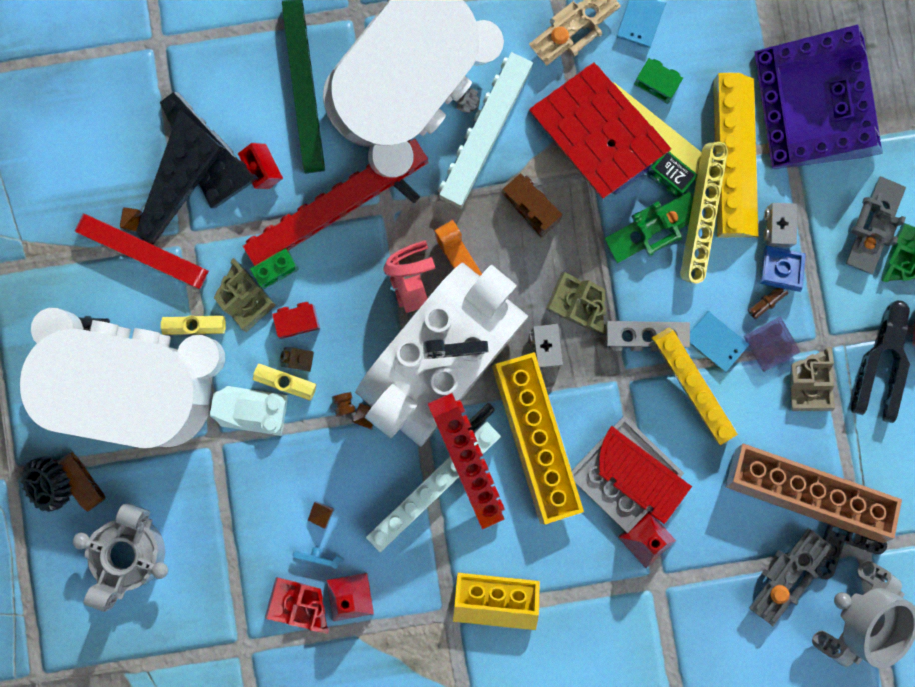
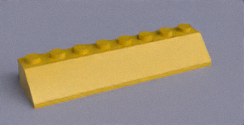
M718 73L713 80L715 142L724 143L727 146L728 154L717 210V238L759 237L754 79L741 73Z
M535 352L493 365L494 376L539 523L545 525L583 513L582 503Z

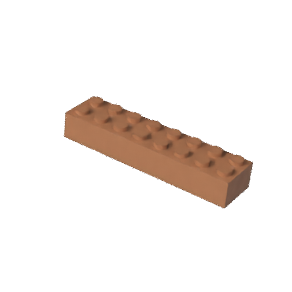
M744 443L735 449L726 483V488L881 543L895 538L902 499Z

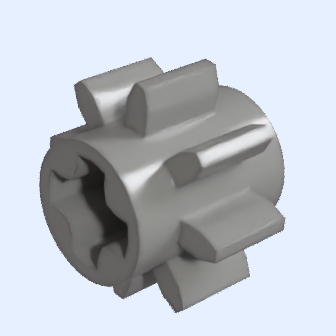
M468 88L465 94L458 101H455L458 103L457 109L463 113H470V111L476 110L480 103V98L476 96L478 91Z

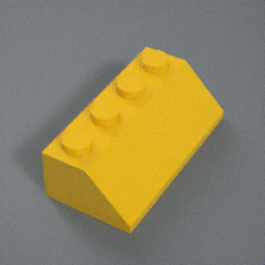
M458 573L453 622L536 630L539 617L540 581Z

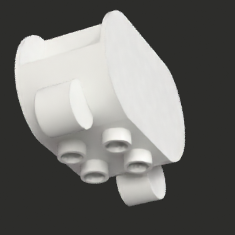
M389 0L327 77L323 88V103L327 116L336 130L346 139L357 145L369 147L368 161L376 174L383 177L403 175L410 169L413 163V150L407 141L418 134L422 136L427 132L432 134L446 117V114L439 109L444 102L448 105L452 100L458 101L471 86L472 81L465 76L473 65L487 64L500 55L504 44L502 32L491 21H476L472 11L463 0Z
M464 263L459 264L435 289L380 355L358 385L355 393L372 406L365 418L390 439L401 430L422 447L438 428L428 403L450 393L453 394L456 401L461 400L529 317L508 300L517 285L493 265H490L479 276ZM444 340L445 344L488 341L489 353L424 359L423 342Z
M47 308L40 311L31 323V334L37 344L28 354L21 371V398L32 420L42 428L50 431L139 448L174 447L192 439L205 424L212 404V388L209 378L217 375L223 369L225 352L216 340L203 335H193L186 338L177 350L169 347L170 336L161 335L154 331L134 328L132 339H129L131 329L92 320L90 331L83 330L81 320L75 314L59 308Z

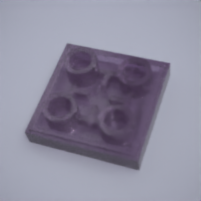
M781 316L743 336L763 372L801 352Z

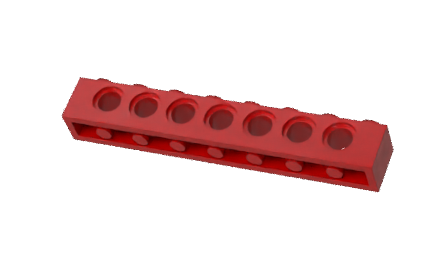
M450 393L428 403L482 530L505 520L502 514L505 508L501 499L497 500L500 497L495 486L491 487V485L495 484L490 472H485L489 468L484 458L480 460V457L483 456L478 444L474 445L477 442L473 430L468 431V428L471 427L467 415L462 416L461 414L465 412L461 400L456 401L453 394Z

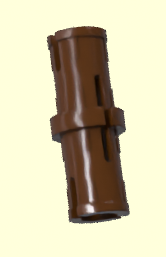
M775 288L768 295H763L758 303L748 309V312L750 314L753 313L751 316L754 319H758L768 309H773L778 301L787 296L788 291H783V288Z

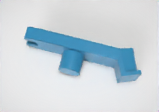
M317 547L312 548L311 554L298 551L293 552L294 558L332 566L335 569L344 561V558L340 555H337L334 560L320 557L322 549Z

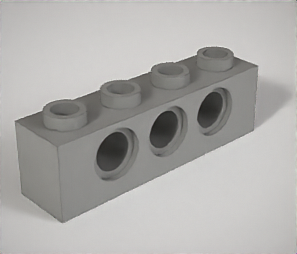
M607 321L605 323V347H610V351H623V348H631V351H643V348H651L652 352H660L653 340L645 342L642 334L643 332H649L653 337L670 327L674 330L684 348L690 347V322ZM624 331L631 334L630 342H625L622 339Z

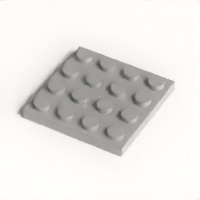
M625 416L613 426L680 478L684 474ZM603 437L571 471L575 483L628 533L652 507L649 505L646 510L613 486L616 479L611 477L609 481H606L598 475L600 472L599 455Z

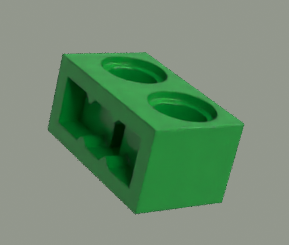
M285 248L250 268L260 287L266 289L296 272L299 268L290 252Z

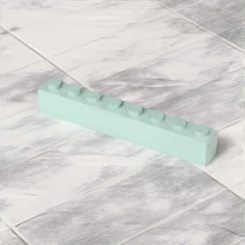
M511 52L509 58H504L500 67L503 69L500 76L496 74L492 82L494 87L491 93L487 92L484 97L483 103L485 105L482 111L478 110L475 115L474 121L476 123L474 127H470L465 135V139H467L465 145H460L456 153L458 157L456 163H451L447 171L449 175L447 181H442L438 189L441 200L462 209L532 70L533 62Z
M485 422L474 433L477 439L474 445L478 444L482 454H484L501 436L488 422ZM451 457L439 466L366 537L379 552L383 551L459 478Z

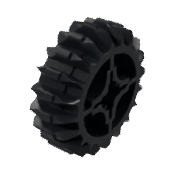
M42 456L30 460L23 467V472L20 473L23 478L20 482L24 486L22 489L26 492L25 496H28L30 503H34L35 508H40L41 511L46 510L50 512L62 508L70 501L69 497L72 495L70 491L72 485L69 484L71 479L66 475L68 471H64L63 465H58L57 459L53 460L51 456Z

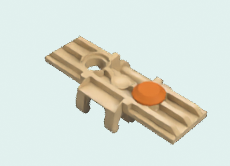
M583 0L578 4L573 1L550 19L552 26L529 43V46L546 66L565 51H568L575 57L578 55V51L593 39L603 35L598 25L617 11L621 5L617 0ZM592 8L595 10L596 15L590 18L586 16L585 10ZM588 27L591 32L573 45L572 36L581 28L584 30Z

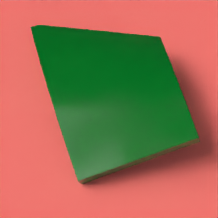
M905 222L901 225L896 235L898 237L897 243L892 245L881 278L883 282L915 279V226Z

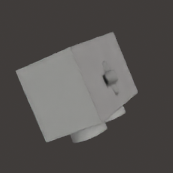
M770 204L764 212V220L767 221V229L764 230V240L767 241V246L792 247L796 245L797 204Z
M558 324L534 326L532 328L533 332H529L530 344H534L539 368L562 366ZM544 341H546L547 345L551 346L547 349V352L540 348Z

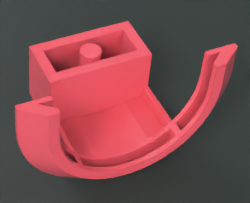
M426 240L395 252L387 259L383 267L385 275L390 276L399 307H404L406 313L420 309L428 299L421 277L416 274L436 268L432 257L404 265H399L398 261L411 254L428 249ZM416 275V276H413V277L404 279V277Z

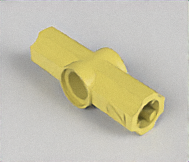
M190 315L187 317H162L161 320L162 335L225 334L226 330L225 316ZM196 320L198 326L195 330L191 331L189 325L192 321Z
M259 363L252 379L309 401L312 400L317 386L315 383ZM286 376L289 378L290 383L286 388H283L280 385V380Z

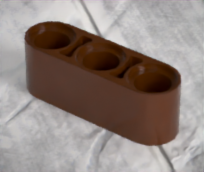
M69 452L58 460V465H63V470L68 471L66 475L71 479L69 484L72 485L70 489L72 495L85 511L89 512L106 499L103 491L73 452Z

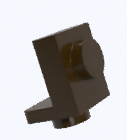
M284 347L280 354L281 367L311 372L314 352Z

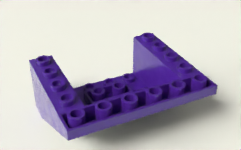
M858 24L754 51L772 169L860 159L883 154L865 38Z

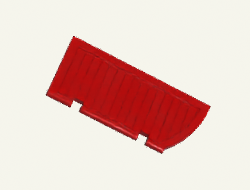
M613 426L609 428L600 449V472L598 475L606 481H609L611 477L616 479V482L613 484L615 488L646 510L649 505L654 509L650 514L665 524L692 486Z

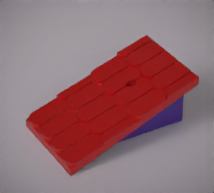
M594 62L529 109L532 116L602 199L611 193L616 195L646 174L655 161L672 149Z

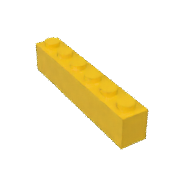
M668 327L653 336V342L714 440L719 445H722L737 436L738 433L674 330Z

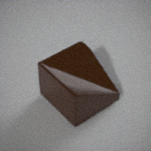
M123 207L120 227L126 231L137 232L136 230L143 212L138 209Z
M359 403L352 422L372 430L374 425L365 418L371 407Z
M315 501L308 521L326 529L334 508Z

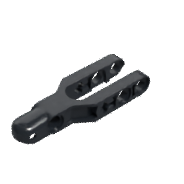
M897 300L887 306L877 344L863 355L851 404L852 413L865 414L880 354L882 351L890 349L892 350L891 353L894 361L888 382L890 386L887 399L883 402L885 407L882 421L894 423L897 419L910 367L903 348L908 330L907 322L910 308L904 301Z

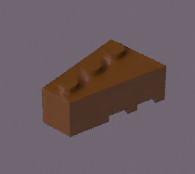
M520 173L502 189V194L542 238L560 222L563 214L541 191L533 186L534 183L528 176L524 177Z

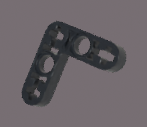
M444 340L423 342L424 359L489 353L488 341L445 344Z
M828 524L823 539L829 544H833L836 551L831 556L825 555V558L832 560V563L828 561L826 563L825 560H822L814 571L821 579L827 580L833 577L844 543L879 555L886 551L887 542H878L881 544L880 548H875V546L867 544V539L874 542L877 541L862 536L859 543H854L852 541L853 532L839 528L847 533L846 535L836 534L833 531V528L836 526ZM826 564V568L829 569L828 573L824 572L822 575L820 567H824Z

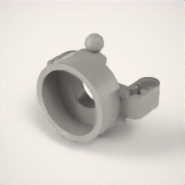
M130 503L123 504L117 513L116 519L100 527L90 538L85 533H78L74 536L72 542L74 547L80 550L85 549V558H87L88 566L92 575L97 580V584L91 586L86 593L84 605L106 612L113 608L117 599H123L126 591L138 588L151 581L154 577L156 579H163L167 576L168 567L164 563V540L158 529L152 525L153 520L149 519V510ZM120 541L130 544L135 553L134 562L126 569L115 566L110 557L112 547Z
M865 561L859 566L858 574L873 586L872 589L864 595L854 594L852 597L844 592L836 594L834 604L837 608L843 609L840 616L845 621L844 631L839 639L826 631H818L814 634L812 643L818 650L844 667L850 666L854 662L859 665L863 659L876 668H886L897 663L908 652L915 640V606L903 598L905 594L901 592L902 583L899 579L881 566L871 561Z

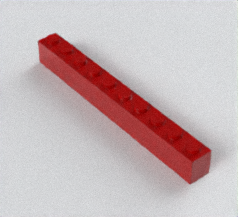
M417 140L407 141L413 150V163L405 174L398 177H383L376 174L370 164H368L362 172L359 173L357 171L351 174L346 182L335 184L330 192L326 194L321 193L316 196L314 202L309 205L306 203L297 209L298 212L282 217L277 225L266 227L261 235L257 237L252 236L247 239L243 248L254 266L285 248L288 251L392 187L395 185V182L408 177L429 163L428 157Z

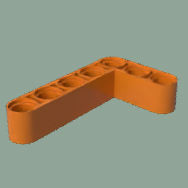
M453 220L434 230L436 241L453 269L459 264L464 263L476 274L482 275L463 244L462 234Z

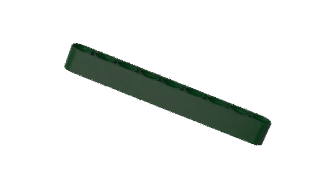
M282 0L303 169L305 174L325 171L303 0Z

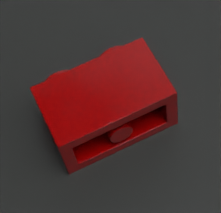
M250 143L237 153L240 160L247 165L246 168L259 178L252 183L255 189H270L283 179L266 144Z
M309 302L299 303L297 308L289 309V307L279 308L277 313L272 314L277 336L280 339L320 329L315 306L309 304Z

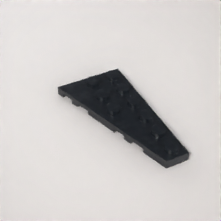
M172 92L160 101L161 107L172 128L178 111H183L224 147L223 151L199 182L210 208H217L259 179L246 168L247 165L233 154L234 151L214 130H211L206 125V121L193 111L192 106L178 92Z
M180 110L178 111L136 230L150 244H155L224 149L222 145Z

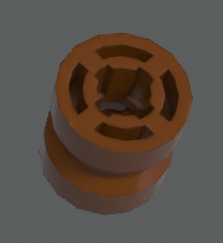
M351 392L332 396V401L337 406L335 410L336 417L356 412L355 406L351 404L353 398Z

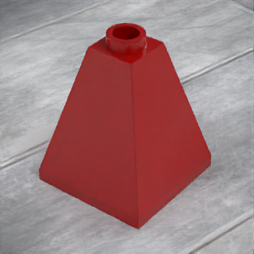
M650 511L628 533L624 531L618 536L645 568L676 541L665 527L650 514Z
M367 573L326 580L333 621L374 614Z

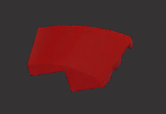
M276 577L265 618L306 628L311 631L329 633L321 588Z

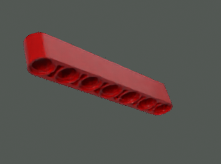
M84 213L74 232L198 289H201L209 273L208 270Z

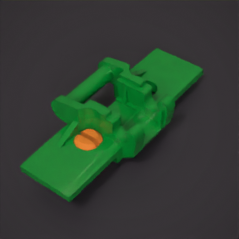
M689 191L661 206L659 201L653 203L646 209L631 216L633 222L605 237L604 239L615 261L619 263L643 249L651 257L659 249L676 240H682L679 229L689 224L693 203L691 192ZM669 228L672 234L649 245L648 239L652 238V235ZM634 231L639 232L641 235V239L637 243H633L630 239V235Z

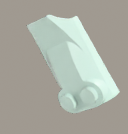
M227 386L220 391L214 392L210 417L215 419L222 427L282 436L289 395Z

